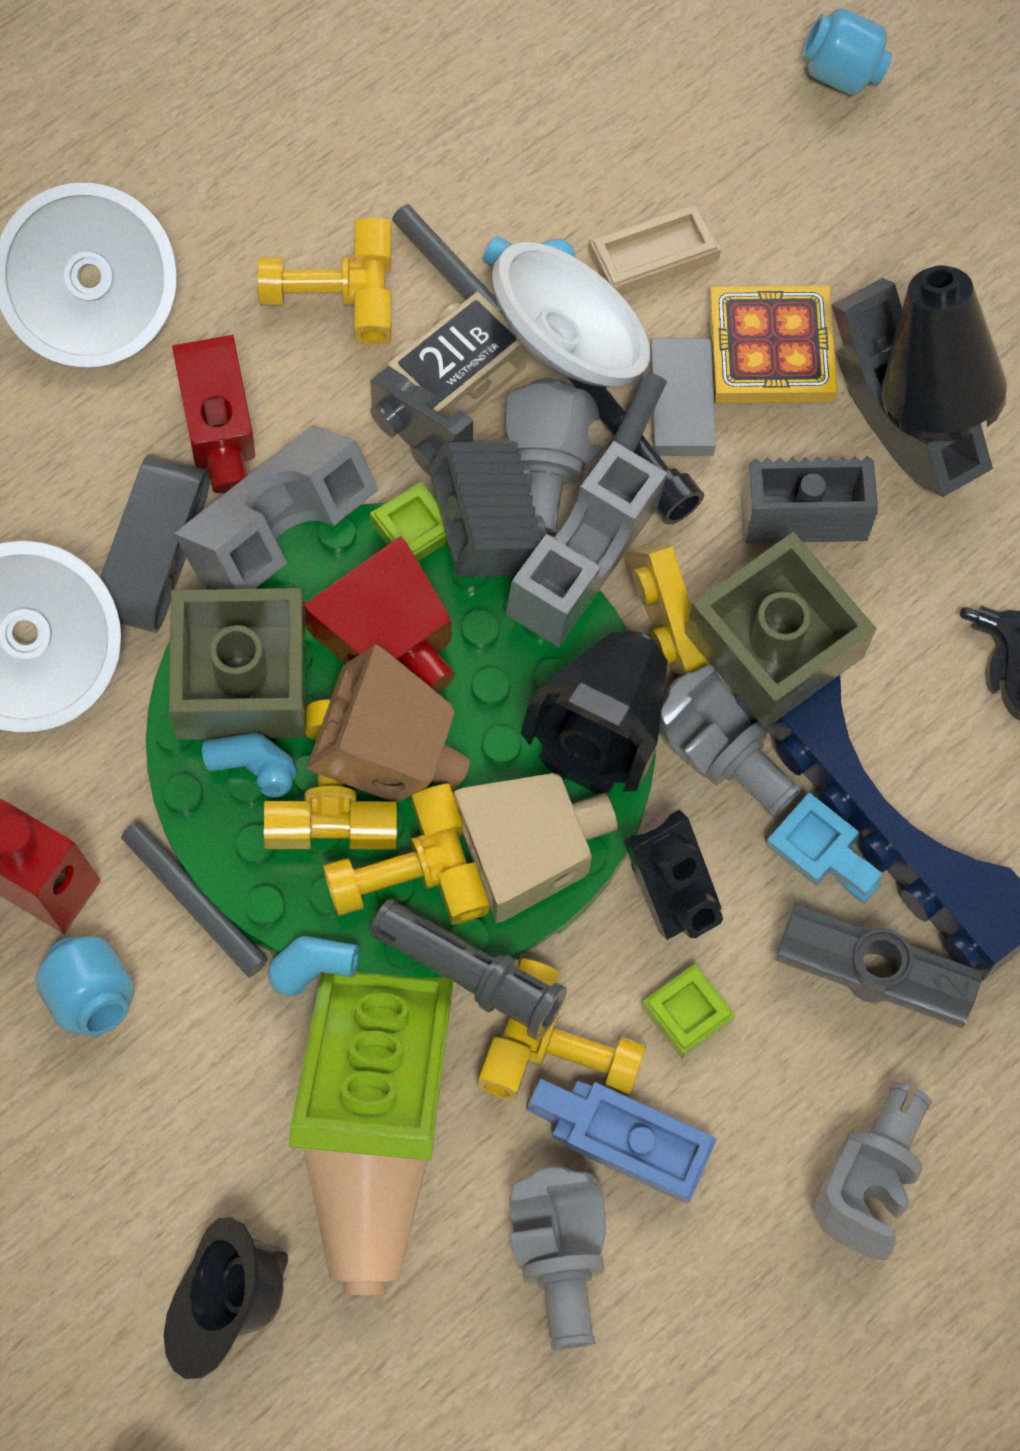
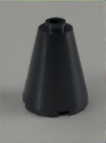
M938 265L920 271L909 282L883 379L882 399L886 414L889 415L890 412L899 421V429L909 436L932 442L957 441L969 437L970 428L986 420L988 427L998 419L1006 404L1007 381L971 278L958 268Z

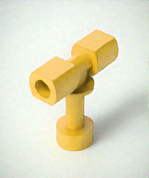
M383 218L355 220V257H343L342 269H284L283 257H259V306H284V293H343V305H355V342L369 345L390 343L391 290L385 289V273L391 272V220Z
M319 700L306 706L305 734L307 737L313 740L317 739L330 700ZM318 774V787L307 790L304 794V801H264L265 849H311V838H350V849H396L397 805L396 802L357 801V793L350 788L344 787V783Z
M450 784L433 786L412 794L411 804L421 832V836L411 838L413 852L353 870L349 858L323 865L329 893L338 916L363 909L361 895L421 877L426 889L439 886L451 925L471 921L489 913L490 904L476 862L467 864L459 840V836L463 835V823Z
M521 960L519 969L550 986L558 982L560 971L537 961ZM557 1015L545 1035L540 1040H535L528 1036L526 1026L509 1017L502 1038L494 1037L478 1079V1089L498 1098L516 1101L529 1062L542 1066L546 1054H550L608 1074L605 1087L630 1096L647 1045L621 1037L618 1048L615 1049L556 1029L559 1015Z

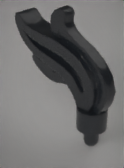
M982 605L978 611L963 607L959 612L960 617L974 622L973 629L992 635L996 641L998 650L991 659L987 670L988 686L990 691L995 694L1000 690L999 681L1002 680L1001 693L1004 705L1008 712L1020 721V611L1006 610L999 612Z

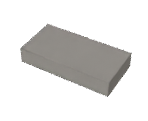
M651 338V373L667 381L652 413L653 449L659 456H714L716 438L712 339Z

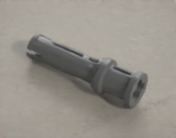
M389 899L383 904L371 926L373 928L369 933L372 938L378 939L390 947L392 946L423 966L464 987L467 991L475 994L474 1000L478 1003L480 1009L487 1013L494 1009L526 1026L528 1036L535 1040H540L545 1035L563 1005L567 987L560 983H554L550 986L519 969L518 960L510 955H498L495 958L486 952L480 951L463 939L416 915L393 899Z

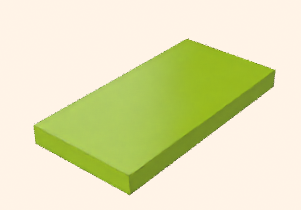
M321 972L290 1124L289 1147L432 1160L452 1001V980L445 977L413 978L356 972L352 978Z

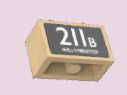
M477 291L462 304L455 302L445 308L437 317L434 326L417 340L410 338L400 344L392 353L387 367L390 366L406 376L416 386H422L435 394L439 404L433 409L438 414L449 419L459 410L469 415L526 368L527 350L518 341L504 316Z

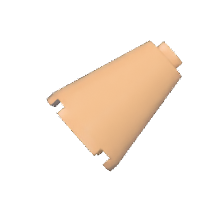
M304 1149L330 1280L344 1282V1294L384 1295L385 1282L398 1281L400 1278L428 1160Z

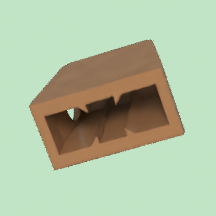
M375 644L342 666L306 768L319 775L389 801L401 802L412 796V794L428 787L431 781L437 785L450 784L453 791L466 776L470 760L465 755L445 744L454 716L452 705L387 651Z

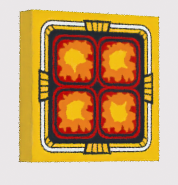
M710 286L708 299L710 335L712 339L714 403L835 402L837 378L830 286Z

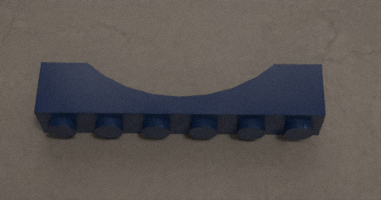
M840 675L766 728L770 736L776 741L777 753L786 767L798 776L804 774L819 791L817 794L818 800L859 832V839L861 840L859 847L864 857L878 871L885 872L887 870L903 889L901 895L910 911L924 922L930 920L945 937L944 946L953 961L982 971L981 980L983 982L1020 952V878L1010 867L980 861L943 846L910 824L885 800L864 771L849 738L841 704ZM737 696L736 703L749 717L751 724L757 723L758 720Z

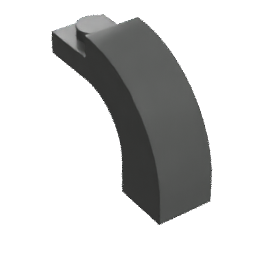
M881 278L832 304L831 306L844 348L835 352L844 379L866 422L901 468L922 486L941 497L950 494L992 470L993 466L981 424L969 429V437L957 441L932 442L909 436L899 429V421L890 412L889 415L886 414L883 408L882 384L902 311L895 283Z

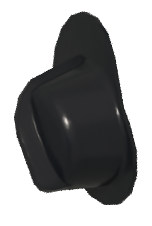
M233 1217L218 1218L206 1229L198 1245L195 1257L178 1286L166 1315L163 1335L165 1354L173 1371L185 1379H202L216 1370L229 1353L237 1336L258 1331L274 1320L281 1306L284 1292L283 1275L288 1263V1254L279 1246L253 1239L245 1225Z

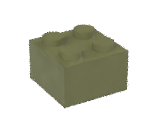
M792 532L694 601L691 605L684 633L758 722L766 729L863 659L877 628L798 536Z
M302 588L171 590L169 714L176 740L213 739L252 732L261 733L267 738H305L306 620Z

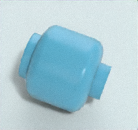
M839 8L829 16L821 14L817 18L805 41L802 57L808 59V73L812 78L846 94L856 95L869 82L878 85L882 81L891 63L892 53L885 50L887 35L882 25L848 9Z
M91 936L80 938L68 937L55 943L48 950L46 958L40 964L35 977L37 992L55 1022L68 1033L85 1034L87 1036L102 1035L118 1026L127 1016L129 1005L135 992L133 979L113 947L103 938Z

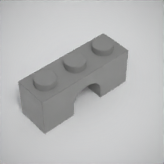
M312 425L178 529L174 535L199 582L216 590L256 589L287 564L276 541L284 531L307 521H321L334 526L376 493L378 487L355 440Z
M613 441L580 486L575 506L555 538L546 533L512 580L505 615L557 647H560L658 508L667 472Z

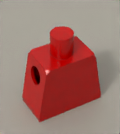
M234 334L172 345L194 463L197 467L208 468L212 491L215 493H226L247 477L245 461L256 457L252 426Z
M401 536L304 604L307 631L344 664L376 644L437 693L444 690L455 677L453 670L438 654L451 642V619L408 544Z
M0 798V897L65 935L101 882L100 878L72 840ZM61 872L66 875L63 884L53 892L54 882Z

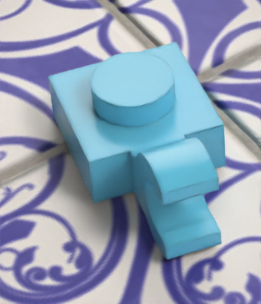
M810 792L767 839L768 847L816 886L831 873L844 889L863 904L881 886L879 880L882 874L869 862L851 850V847L859 839V832Z

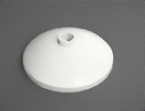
M69 183L56 186L27 201L13 215L0 237V309L14 333L27 346L43 357L74 367L89 368L114 364L135 355L145 348L161 331L170 315L177 290V264L174 250L157 218L142 203L118 189L95 183ZM89 264L97 266L101 272V281L93 288L86 287L80 279L81 270Z
M535 242L513 244L506 248L496 260L493 267L492 280L499 309L518 341L539 362L559 374L585 384L600 387L628 385L633 383L646 369L650 360V346L640 320L619 292L592 268L559 249Z
M17 540L0 543V729L12 732H37L52 729L84 713L98 700L110 683L119 660L121 648V628L118 611L111 593L100 576L87 563L71 552L58 546L38 541ZM28 620L36 625L38 635L34 640L22 642L15 637L13 628L19 621Z

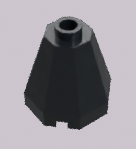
M636 631L610 633L539 686L528 704L520 734L529 745H531L535 736L540 741L544 749L539 758L548 770L594 793H610L615 783L624 782L626 784L623 792L637 791L649 769L658 743L668 660L659 649L658 644L644 633Z

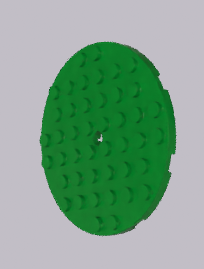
M387 502L359 505L334 526L321 521H307L287 529L276 539L287 564L256 589L302 588L304 604L387 546L370 523V513ZM448 543L418 561L451 619V642L438 654L453 670L455 677L438 694L452 705L454 711L445 744L465 755L470 760L467 774L460 785L452 791L453 796L454 791L465 787L554 773L548 770L539 758L544 747L536 736L531 745H529L520 734L528 704L541 684L610 633L628 630L615 608L599 590L560 647H557L505 615L511 583L515 575L507 578L503 575L496 578L491 575L482 578L480 575L474 578L469 576L458 578L455 573ZM207 586L204 590H216V589ZM307 628L306 706L319 700H331L342 666L344 665L341 660L312 637ZM170 642L165 649L155 676L148 707L146 754L147 771L153 801L172 851H174L180 865L196 886L250 941L275 956L301 936L359 945L360 959L357 969L359 973L413 978L443 977L409 958L401 951L370 936V930L373 928L371 925L376 914L389 899L397 901L416 915L431 921L495 958L498 955H510L515 959H519L520 954L538 946L556 932L558 934L563 932L594 903L612 881L627 857L628 852L623 841L633 835H637L651 791L656 759L655 749L649 769L637 791L623 792L626 784L624 782L615 783L610 793H606L615 812L618 830L587 840L591 853L589 873L579 881L505 921L496 924L489 909V913L482 917L451 925L439 886L426 889L421 877L361 895L363 909L338 916L329 893L323 865L349 858L352 868L355 870L413 852L411 838L421 836V832L411 804L412 796L401 802L389 801L344 784V787L350 788L357 793V801L396 802V849H350V838H311V849H265L264 801H304L305 792L311 788L318 787V774L306 768L316 740L307 736L305 738H268L292 757L297 774L295 779L292 780L290 791L281 797H269L261 793V788L256 783L257 777L246 767L208 771L202 754V745L207 739L176 740L169 714ZM560 776L572 804L602 794L594 793ZM431 781L428 787L424 789L437 786V784ZM461 835L459 840L467 864L473 863L463 835Z

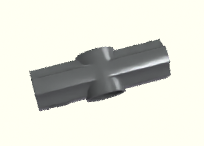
M797 904L793 907L775 961L847 986L856 997L863 1001L872 1003L888 1001L963 1028L967 1023L980 988L983 973L980 970L910 946L902 935L893 930L880 928L869 931ZM871 954L881 955L892 965L894 975L887 978L872 975L865 968L863 957Z

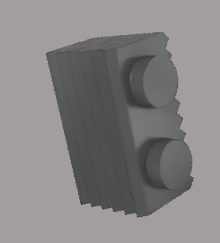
M445 441L429 466L448 546L458 578L465 576L474 578L479 575L482 578L490 575L494 578L501 575L505 578L511 575L516 576L546 535L545 522L541 516L535 515L536 507L532 505L533 496L529 495L532 486L531 471L527 463L520 462L521 453L517 452L518 443L515 441Z
M830 456L824 462L819 457H816L812 462L806 457L800 462L792 457L787 463L782 458L772 462L767 457L762 463L754 458L749 463L741 494L745 544L778 543L792 532L802 542L868 541V536H870V531H872L874 520H876V515L878 514L874 461L868 456L862 461L856 456L850 461L842 456L837 462Z

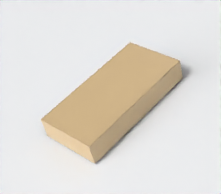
M697 202L590 239L588 245V252L599 275L609 282L620 295L719 261L721 252Z

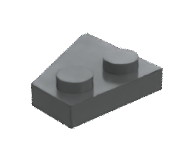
M390 366L370 380L372 404L370 412L373 419L387 435L395 437L398 434L412 448L413 457L428 475H430L429 466L445 441H473V420L467 414L459 410L449 419H446L433 409L439 404L435 394L422 386H416L406 376Z

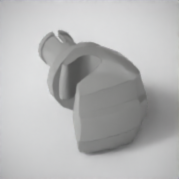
M543 378L535 380L529 385L513 389L509 393L506 407V432L508 441L518 443L517 452L521 453L520 462L527 463L530 468L532 486L529 495L533 496L532 505L536 507L535 515L543 518L546 533L550 536H556L562 486L580 481L584 465H588L600 452V445H590L588 439L589 426L594 421H599L600 415L596 401L585 390L570 386L562 380Z
M707 665L695 672H687L674 680L666 690V699L662 705L659 728L661 738L694 771L708 778L713 784L718 785L726 779L730 781L735 778L769 811V815L773 818L776 817L797 797L802 788L798 784H794L761 751L764 747L762 742L767 737L768 731L759 722L751 724L749 717L736 703V697L722 683L717 671L711 666Z
M900 1082L891 1085L889 1095L872 1132L852 1131L848 1134L824 1179L814 1204V1215L821 1229L827 1235L854 1251L870 1258L887 1260L892 1254L896 1244L895 1230L876 1220L864 1200L869 1198L878 1199L895 1218H899L906 1211L909 1199L902 1184L915 1183L922 1171L921 1162L909 1151V1148L925 1112L932 1103L928 1095L916 1089L907 1111L902 1112L901 1109L906 1101V1095L911 1085Z
M549 1165L536 1169L532 1176L513 1185L509 1198L510 1214L514 1233H509L511 1247L517 1266L523 1271L524 1283L538 1284L539 1288H545L552 1335L551 1349L565 1350L586 1347L595 1344V1336L592 1334L586 1283L592 1281L593 1276L604 1272L603 1256H601L606 1234L603 1193L597 1179L592 1174L570 1170L566 1166Z

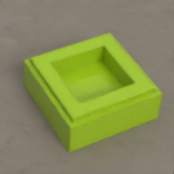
M421 481L370 513V523L384 542L388 545L401 536L408 544L417 561H420L448 543L438 503Z
M696 964L645 999L641 1006L681 1059L730 1024L735 1017V1014Z

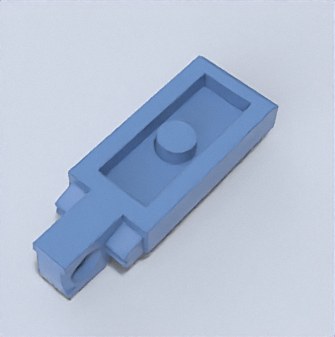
M540 1079L527 1108V1111L556 1125L552 1138L566 1144V1148L686 1204L690 1202L717 1141V1139L709 1134L594 1082L593 1086L577 1081L571 1093Z

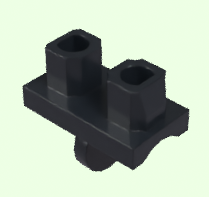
M677 810L670 814L665 822L656 829L644 834L633 835L623 841L632 862V870L641 885L658 932L666 940L681 932H684L689 938H697L721 924L723 921L720 911L722 909L689 818L682 811Z

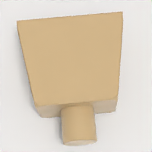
M551 773L465 787L454 791V799L463 823V838L472 862H476L496 924L513 917L584 878L589 873L591 853L587 840L618 830L615 812L606 793L572 804L559 774Z

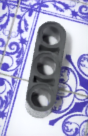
M148 454L144 458L100 576L113 597L120 624L157 633L161 628L171 602V590H175L186 560V556L174 533L203 511L210 485L208 469Z

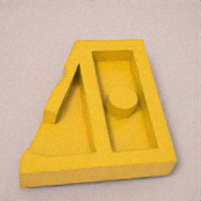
M644 544L627 550L624 560L634 581L637 594L652 624L651 638L658 644L659 649L668 660L671 672L683 675L687 672H695L709 665L708 660L684 633L691 603L673 546Z

